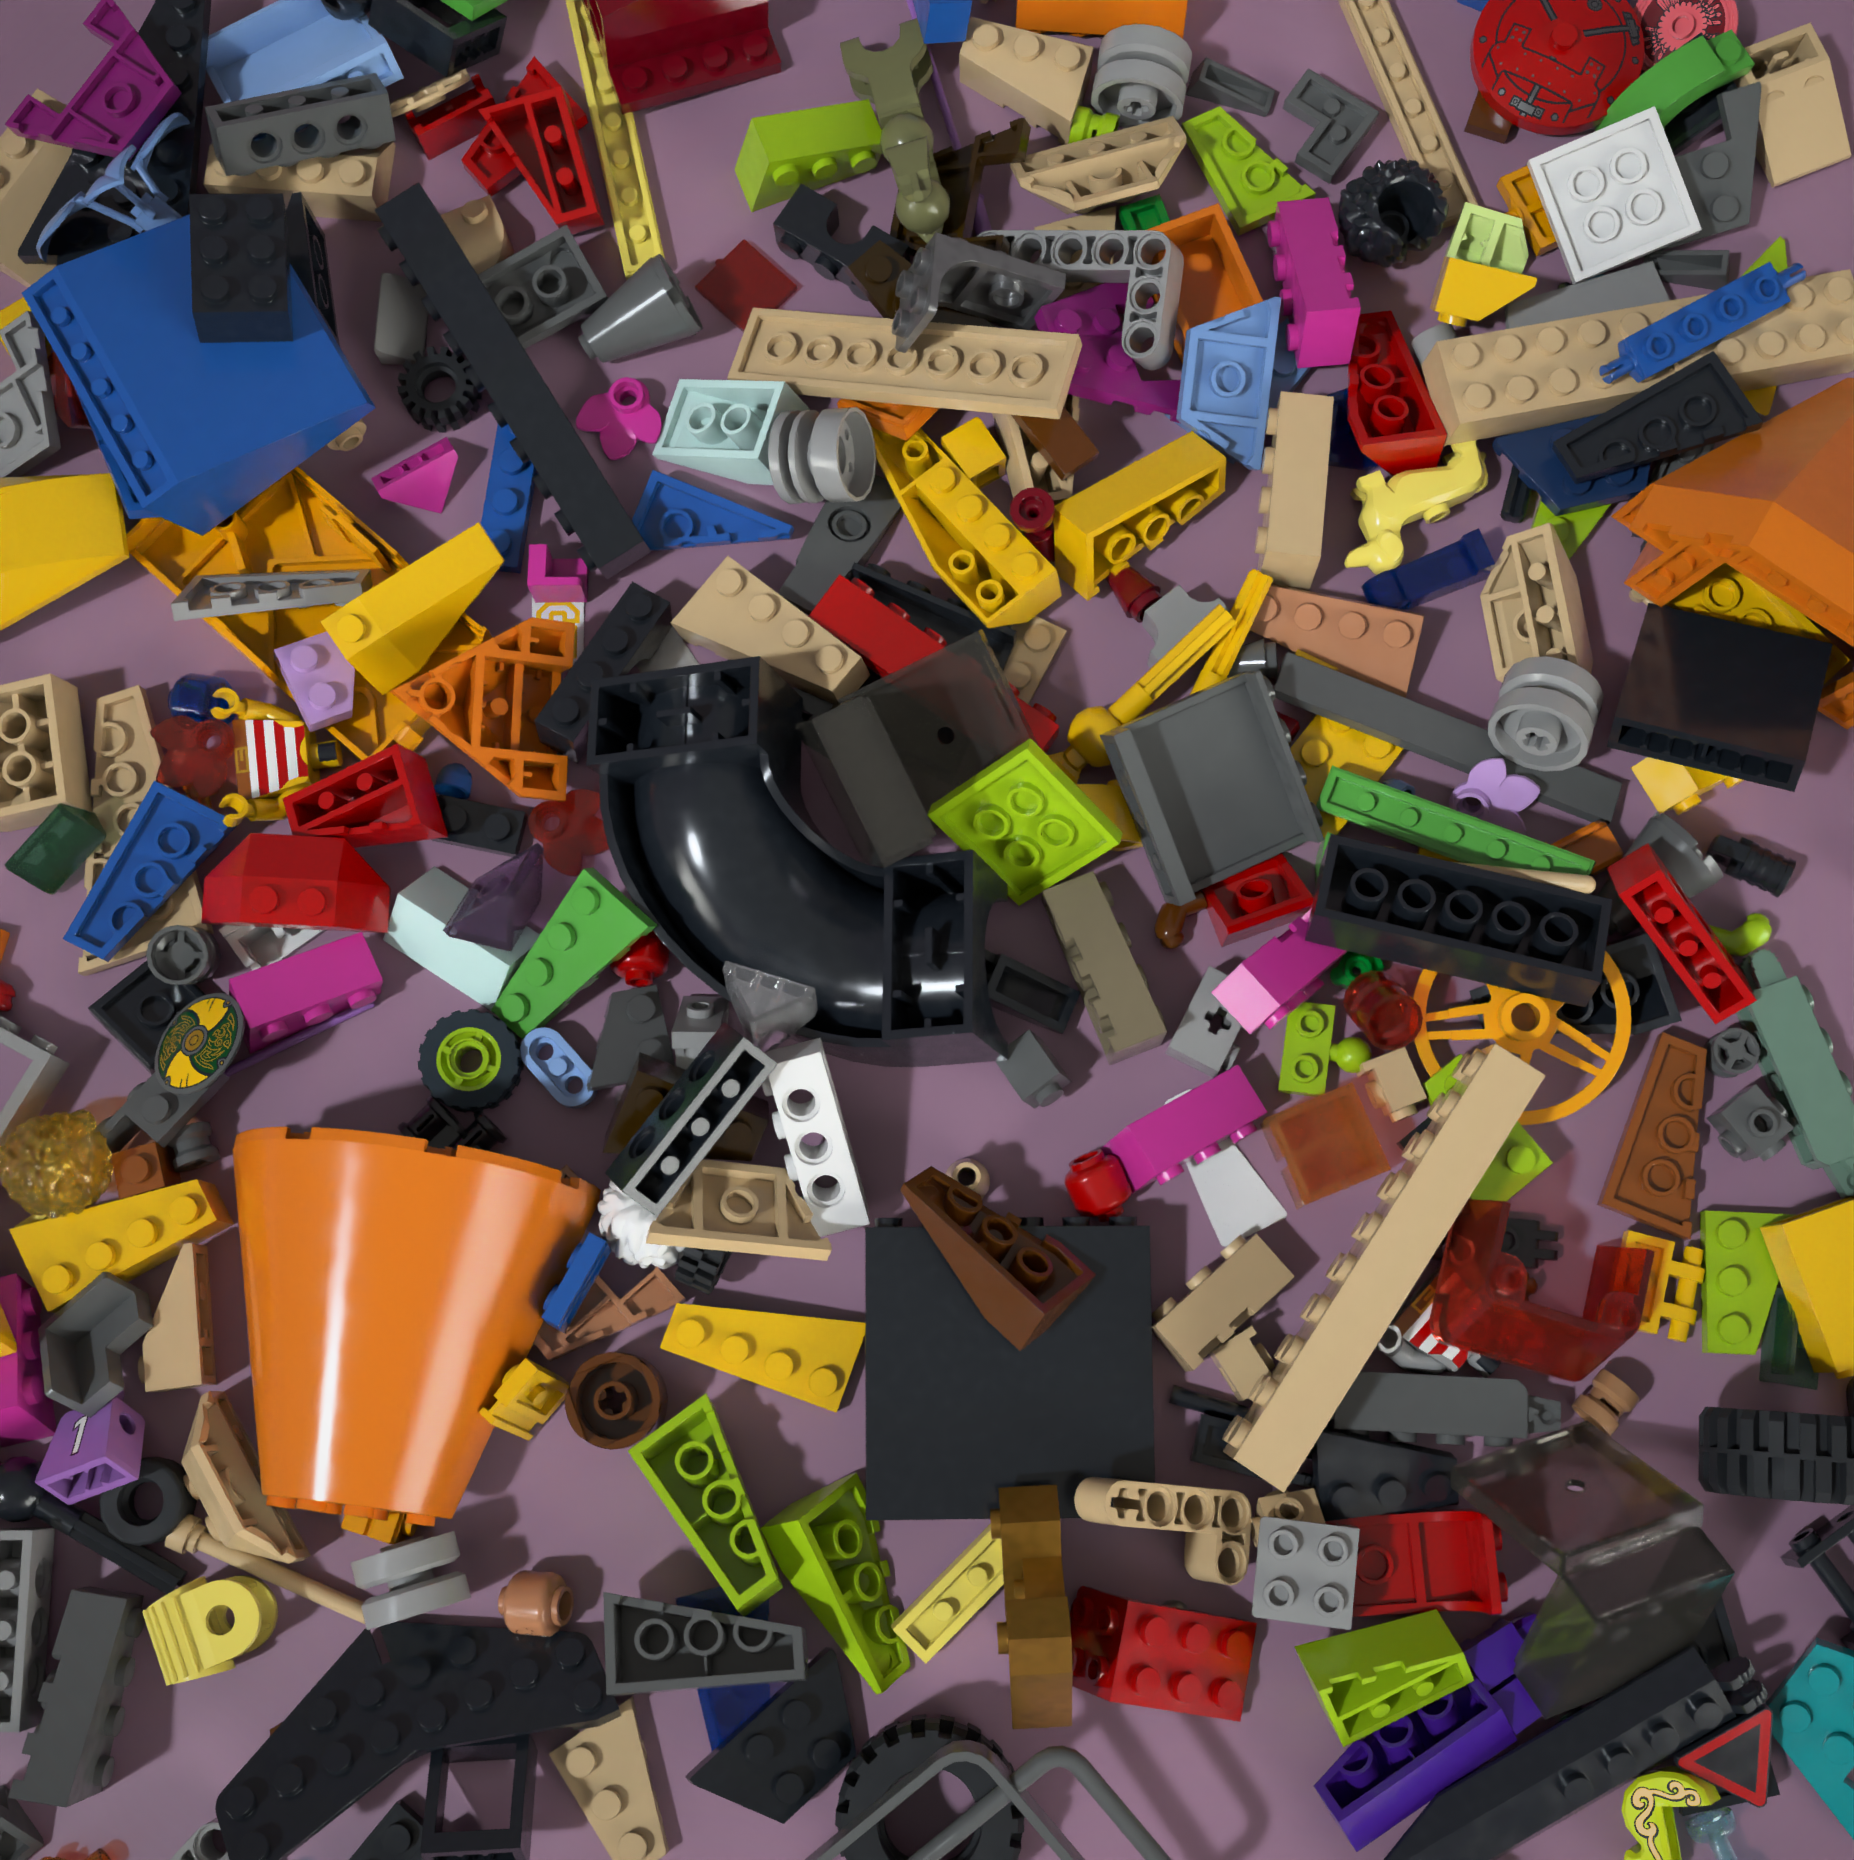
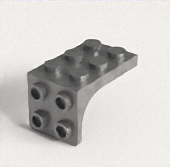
M936 232L925 248L920 247L917 250L913 264L908 271L903 270L899 275L895 294L897 297H900V305L892 323V334L896 335L895 349L896 351L906 353L933 319L938 306L954 309L1015 329L1030 330L1036 323L1034 317L1040 307L1054 302L1064 291L1066 274L1049 269L1043 264H1033L1009 256L1002 251H993L971 244L962 238H953Z

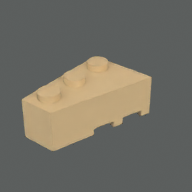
M971 17L968 24L966 41H963L959 53L960 82L1002 108L1008 106L1024 116L1029 125L1037 128L1039 125L1057 136L1059 143L1066 145L1069 142L1078 105H1083L1089 85L1094 47Z

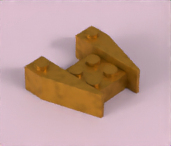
M1057 1485L998 1488L999 1508L990 1509L991 1538L1001 1539L1006 1622H997L998 1654H1009L1012 1728L1031 1729L1072 1726V1643L1068 1596L1065 1597Z

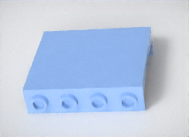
M278 0L208 37L206 71L223 103L372 73L377 74L384 87L404 78L383 35H379L376 29L368 25L369 18L367 15L358 19L340 20L333 17L326 10L321 0ZM309 124L301 125L295 132L308 127ZM267 133L256 135L252 141L261 140Z

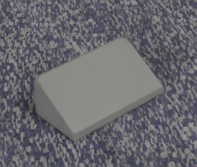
M381 273L374 351L381 364L403 365L408 360L414 365L416 363L413 356L414 353L419 351L422 357H425L429 312L421 299L427 293L420 283L413 287L408 278L392 273Z

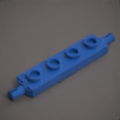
M1768 262L1628 336L1618 343L1620 357L1600 367V376L1616 369V371L1602 378V380L1610 384L1629 373L1639 383L1787 304L1791 300L1787 295L1786 289L1803 281L1806 278V271L1804 270L1793 277H1790V275L1802 269L1803 265L1794 263L1778 273L1771 262Z

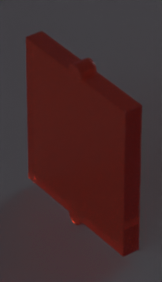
M745 239L725 258L717 259L715 261L716 266L695 285L696 291L743 333L753 307L778 309L797 290V285Z

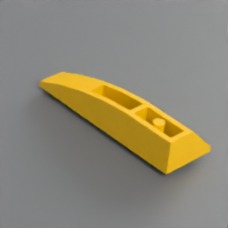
M872 428L876 460L932 569L987 628L1029 622L1062 596L1058 573L1054 566L921 428L907 441Z

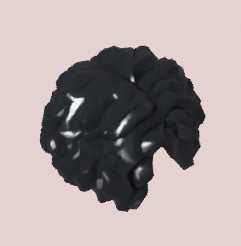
M1400 158L1398 161L1388 160L1385 164L1378 160L1374 167L1367 166L1363 170L1362 177L1347 183L1346 189H1342L1340 192L1338 219L1341 225L1339 231L1343 234L1345 244L1351 256L1359 257L1363 262H1373L1388 268L1397 262L1401 264L1407 261V251H1423L1430 246L1432 237H1437L1442 231L1443 223L1448 214L1449 204L1447 199L1442 196L1443 191L1439 188V181L1436 180L1428 168H1420L1419 162L1416 160L1407 161Z

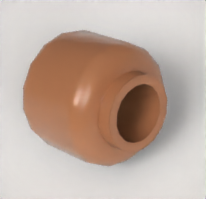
M522 1570L512 1577L508 1586L502 1588L498 1598V1610L504 1616L508 1629L513 1633L541 1637L554 1635L562 1626L569 1622L574 1606L571 1588L567 1586L561 1575L553 1572Z

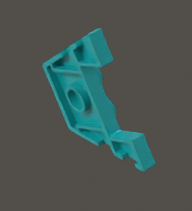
M1816 1637L1765 1705H1768L1773 1711V1737L1854 1840V1782L1847 1777L1854 1768V1650Z

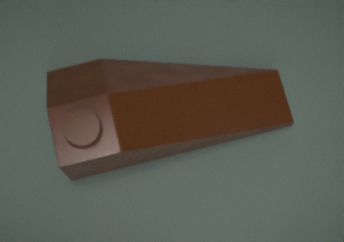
M932 1166L905 1182L900 1189L984 1318L1019 1351L1043 1334L1096 1276L1091 1269L1061 1242L1049 1235H1046L1041 1240L1019 1227L1022 1219L1010 1212L1005 1217L997 1214L983 1205L980 1194Z

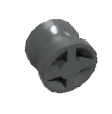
M1729 1028L1711 1037L1704 1045V1048L1707 1049L1706 1068L1713 1075L1721 1078H1733L1751 1070L1757 1064L1760 1056L1759 1044L1755 1037L1747 1030L1741 1028ZM1721 1048L1725 1050V1053L1727 1055L1726 1061Z
M202 1121L185 1125L167 1144L174 1151L175 1157L172 1165L175 1172L199 1169L220 1159L218 1148L212 1146L209 1138L212 1134L210 1122Z

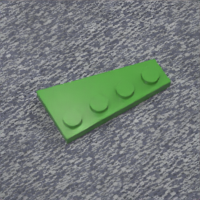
M583 868L491 1011L521 1039H524L532 1030L544 1027L570 1004L571 998L580 990L588 988L599 978V974L613 961H618L631 950L630 946L641 936L648 935L658 925L595 868Z

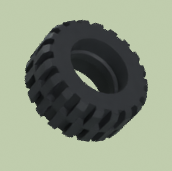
M1705 1407L1699 1415L1698 1481L1706 1492L1767 1499L1854 1505V1417Z
M926 1714L912 1716L911 1720L902 1723L898 1720L885 1726L884 1731L876 1737L873 1735L863 1745L856 1758H853L839 1792L835 1826L838 1827L839 1832L889 1791L902 1777L912 1772L938 1749L953 1741L971 1740L984 1744L997 1754L1012 1773L1014 1768L1011 1762L1008 1763L1004 1757L1003 1750L993 1739L988 1740L981 1734V1729L969 1722L966 1726L956 1722L955 1717L941 1715L940 1718H927ZM967 1761L954 1762L942 1769L958 1777L967 1786L975 1803L997 1786L992 1777L974 1763ZM1011 1801L974 1831L970 1842L961 1853L948 1860H1018L1021 1851L1022 1833H1024V1815ZM884 1818L840 1853L841 1857H845L846 1860H907L909 1858L891 1842L886 1831Z

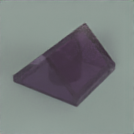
M536 843L476 878L443 931L452 938L512 951L541 901L543 847Z

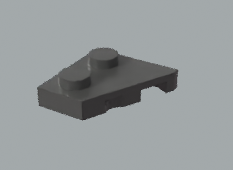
M657 985L613 992L609 996L604 1015L603 1029L599 1035L595 1050L597 1052L592 1072L588 1077V1092L626 1085L640 1052L675 1065Z

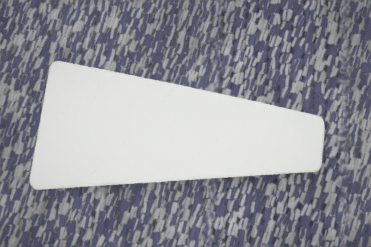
M1192 1089L1186 1090V1091H1184V1092H1182V1093H1180V1094H1178V1095H1176V1096H1174V1097L1168 1099V1100L1165 1102V1104H1167V1103H1169V1102L1175 1100L1176 1098H1178V1097L1184 1095L1185 1093L1191 1091ZM1230 1138L1219 1143L1221 1151L1206 1161L1197 1165L1196 1161L1192 1159L1186 1163L1220 1244L1225 1247L1240 1234L1245 1238L1285 1219L1287 1216L1286 1210Z

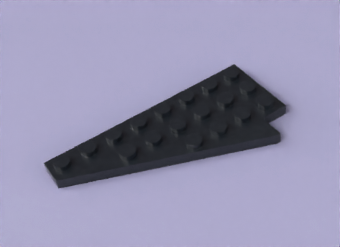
M156 0L138 32L182 93L158 125L176 112L183 114L190 122V124L178 127L168 133L154 147L147 166V171L159 190L169 198L166 203L182 217L190 214L189 194H196L211 0ZM140 147L132 159L127 161L125 165L124 185L140 199L146 192L154 198V195L137 170L134 172L130 169L141 149ZM72 149L68 161L18 250V256L25 264H57L56 266L140 234L125 223L85 207L64 219L56 229L48 247L47 262L43 261L37 253L36 245L47 223L80 191L86 194L92 184L99 177L104 176L107 166L115 157ZM114 187L102 192L94 200L131 218L137 219L130 213L135 204Z

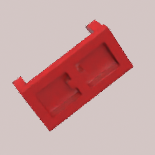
M479 74L471 77L474 88L416 118L412 110L404 113L410 130L428 160L480 134L487 124L479 109L496 104L489 89H485Z

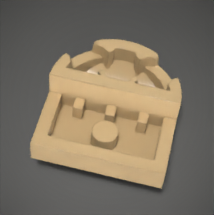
M490 195L478 200H471L463 206L441 215L477 274L514 254L509 236Z

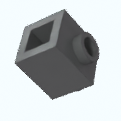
M1027 1030L1008 1045V1060L995 1061L1021 1100L1034 1109L1039 1105L1041 1107L1048 1106L1058 1100L1064 1093L1062 1088L1072 1082L1044 1041L1031 1030Z

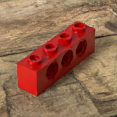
M1649 843L1607 867L1619 897L1715 1024L1757 1001L1743 971Z

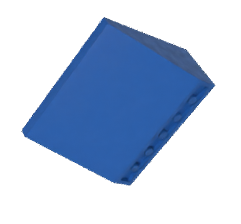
M190 214L58 265L23 291L22 295L142 508L203 536L376 407L291 264L293 341L200 343L192 313Z

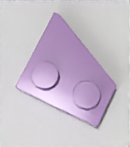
M327 631L274 649V659L310 732L352 718L355 668L345 659Z

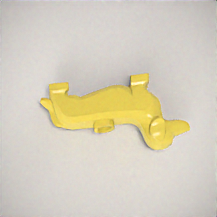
M1477 440L1450 445L1453 452L1442 457L1445 465L1442 467L1407 470L1396 474L1387 483L1380 470L1359 477L1356 482L1357 487L1352 489L1350 495L1354 500L1362 501L1363 507L1358 518V525L1367 543L1347 554L1344 562L1345 567H1368L1375 575L1391 573L1401 564L1404 556V547L1400 533L1402 526L1424 518L1426 524L1435 523L1450 514V507L1465 502L1474 496L1475 493L1482 491L1488 484V473L1484 462L1486 454L1485 452H1479Z

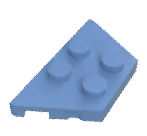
M1281 297L1267 299L1186 331L1176 420L1247 469L1254 471L1261 470Z

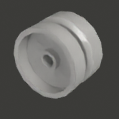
M1132 24L1123 25L1109 31L1101 40L1097 65L1098 72L1095 74L1091 104L1097 114L1103 115L1109 112L1120 115L1119 126L1123 128L1133 127L1174 116L1178 121L1183 113L1187 88L1185 84L1188 82L1192 51L1188 43L1176 33L1159 26Z
M1549 656L1530 657L1513 664L1505 674L1499 691V700L1494 705L1488 723V736L1494 748L1508 760L1534 770L1563 771L1578 765L1587 755L1592 740L1593 728L1597 724L1602 709L1604 694L1599 682L1586 669L1564 659Z
M455 1531L424 1539L423 1536L415 1537L380 1548V1553L351 1562L356 1587L368 1589L387 1583L389 1588L388 1593L366 1599L361 1605L367 1630L471 1598L465 1573L455 1571L434 1578L432 1568L455 1562L460 1556Z

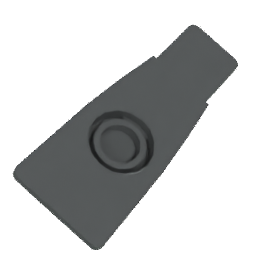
M875 474L871 491L864 500L857 502H825L796 559V566L780 588L779 595L800 611L810 615L839 574L850 582L852 581V566L854 562L863 566L866 565L902 509L886 479Z

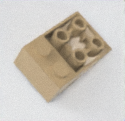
M1811 22L1745 47L1755 64L1747 75L1734 80V83L1738 88L1759 81L1761 83L1755 156L1771 187H1776L1850 158L1852 154L1830 58Z

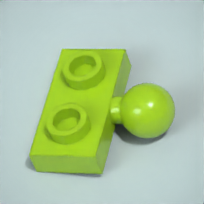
M1303 1002L1288 1015L1278 1092L1325 1098L1329 1061L1336 1062L1345 1072L1359 1073L1360 1064L1372 1059L1369 1044L1359 1037H1347L1340 1041L1339 1044L1331 1043L1335 1005Z

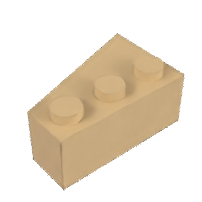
M1067 394L1064 407L1078 423L1080 408H1078L1079 397ZM992 413L1000 448L1006 456V472L1013 498L1020 491L1027 488L1045 490L1051 495L1054 505L1072 497L1074 474L1061 481L1011 415Z
M1240 1234L1220 1252L1226 1259L1213 1271L1205 1265L1185 1283L1191 1291L1178 1303L1171 1296L1152 1312V1317L1156 1321L1152 1325V1334L1185 1372L1194 1371L1204 1362L1203 1359L1211 1351L1231 1337L1240 1325L1258 1312L1295 1277L1258 1234L1253 1235L1247 1241Z

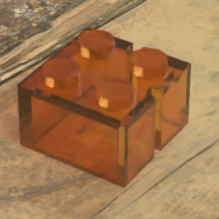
M1353 1082L1271 1115L1260 1123L1276 1163L1284 1159L1287 1163V1166L1280 1172L1297 1210L1391 1170Z

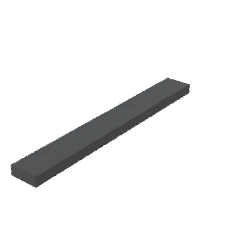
M1287 652L1283 658L1273 686L1275 698L1467 774H1470L1471 769L1482 760L1503 758L1506 763L1507 775L1518 774L1526 776L1540 786L1541 791L1535 799L1536 801L1589 822L1600 820L1609 825L1612 821L1622 783L1577 765L1563 771H1539L1525 768L1508 760L1494 748L1486 729L1290 652Z

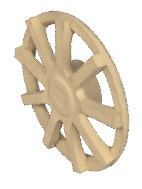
M466 69L449 77H443L427 87L424 85L419 88L420 90L394 100L390 104L392 118L413 109L415 112H420L445 100L446 93L470 80Z

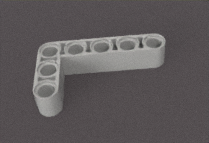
M989 230L977 236L1004 235L1010 243L1008 255L1030 262L1032 255L1036 251L1042 249L1040 257L1033 264H1043L1049 269L1065 273V282L1129 283L1122 331V347L1125 353L1144 369L1148 370L1160 369L1170 360L1174 346L1184 256L1181 250L1162 232L1155 230ZM1082 249V255L1079 260L1070 264L1072 255ZM1124 249L1122 258L1115 264H1111L1112 256L1117 251ZM1166 249L1164 258L1159 263L1152 265V259L1155 254L1160 250ZM1160 293L1157 304L1152 308L1146 309L1149 298L1154 294ZM1149 337H1154V343L1150 350L1141 353L1140 349L1143 342Z

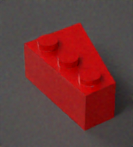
M562 86L479 109L559 229L567 225L570 232L576 234L605 225L572 107Z

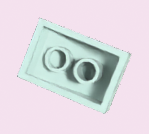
M679 379L652 455L659 460L747 484L773 485L769 470L768 446L774 420L781 412L810 409L785 381Z

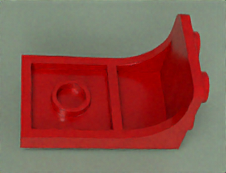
M1465 1508L1389 1513L1325 1522L1330 1525H1336V1523L1352 1525L1360 1529L1352 1617L1421 1613L1435 1609L1437 1611H1475L1497 1615L1502 1613L1501 1602L1508 1601L1506 1577L1503 1571L1498 1572L1496 1551L1502 1550L1501 1528L1498 1521H1492L1490 1512Z
M1081 1586L1078 1589L1077 1597L1072 1603L1070 1612L1072 1621L1073 1687L1109 1702L1241 1721L1257 1623L1245 1619L1145 1602L1088 1586Z

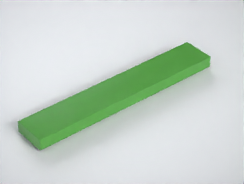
M1335 766L1331 767L1316 804L1318 810L1461 863L1591 876L1596 864L1594 860Z

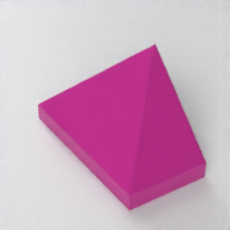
M445 437L371 479L382 499L442 514L458 455L448 438Z

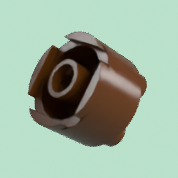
M621 1352L602 1353L580 1365L571 1380L565 1397L567 1418L576 1434L594 1446L610 1450L633 1447L657 1430L665 1420L668 1405L667 1388L659 1371L643 1357ZM613 1389L617 1393L626 1394L627 1401L622 1403V1412L618 1408L608 1407L607 1401L614 1398Z

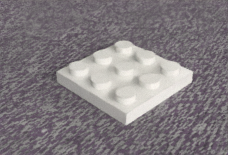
M1655 106L1534 157L1527 162L1529 172L1572 284L1588 280L1698 234L1702 230Z

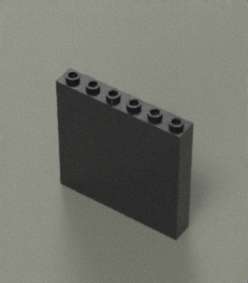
M1132 1216L1109 1217V1226H1091L1090 1217H1062V1226H1044V1217H1019L1022 1219L1019 1227L1041 1240L1046 1235H1049L1061 1242L1096 1274L1089 1285L1055 1322L1021 1351L984 1318L923 1224L922 1227H903V1218H875V1227H865L866 1520L990 1519V1509L999 1508L998 1488L1057 1485L1060 1518H1081L1076 1511L1074 1497L1077 1487L1086 1478L1101 1477L1155 1483L1150 1226H1137V1217ZM1114 1497L1111 1499V1506H1113Z

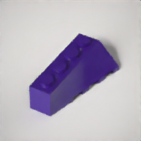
M1472 1671L1471 1674L1474 1681L1367 1735L1363 1741L1357 1740L1353 1742L1315 1783L1314 1788L1356 1852L1427 1804L1437 1793L1455 1784L1517 1741L1502 1708Z

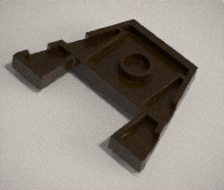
M1018 118L1009 122L1011 128L993 135L990 130L975 136L974 143L958 150H954L950 146L933 153L941 185L950 197L949 217L944 222L941 234L953 238H962L971 244L993 251L1009 253L1010 243L1004 235L971 237L984 167L1025 162L1031 126L1025 118ZM895 207L890 235L909 245L910 255L915 256L917 250L920 247L925 248L928 243L917 233L909 231L903 226L896 215Z

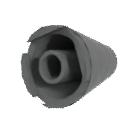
M661 254L653 258L650 257L581 324L584 334L580 335L578 339L591 360L598 357L602 363H606L696 335L697 332L703 329L693 304L688 296L685 297L678 285L680 281Z
M1656 812L1649 818L1623 856L1624 858L1649 843L1689 899L1713 886L1724 877L1722 870L1710 854L1702 860L1703 854L1696 847L1699 844L1696 839L1664 813L1660 815L1659 812ZM1609 877L1597 896L1613 899L1608 935L1611 936L1617 931L1622 936H1625L1641 927V925L1619 897L1613 881Z

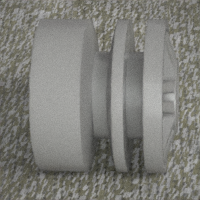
M857 407L825 409L821 413L815 409L781 412L774 420L769 436V470L774 488L782 500L788 504H800L804 502L818 503L824 499L830 503L857 502L866 498L871 491L875 478L876 449L872 428L864 412Z

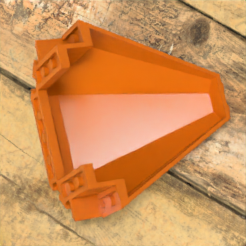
M1847 377L1764 422L1760 430L1740 435L1656 480L1611 516L1612 518L1647 541L1624 584L1659 607H1662L1716 568L1726 563L1854 647V378ZM1854 671L1824 687L1818 706L1819 712L1845 729L1854 726Z

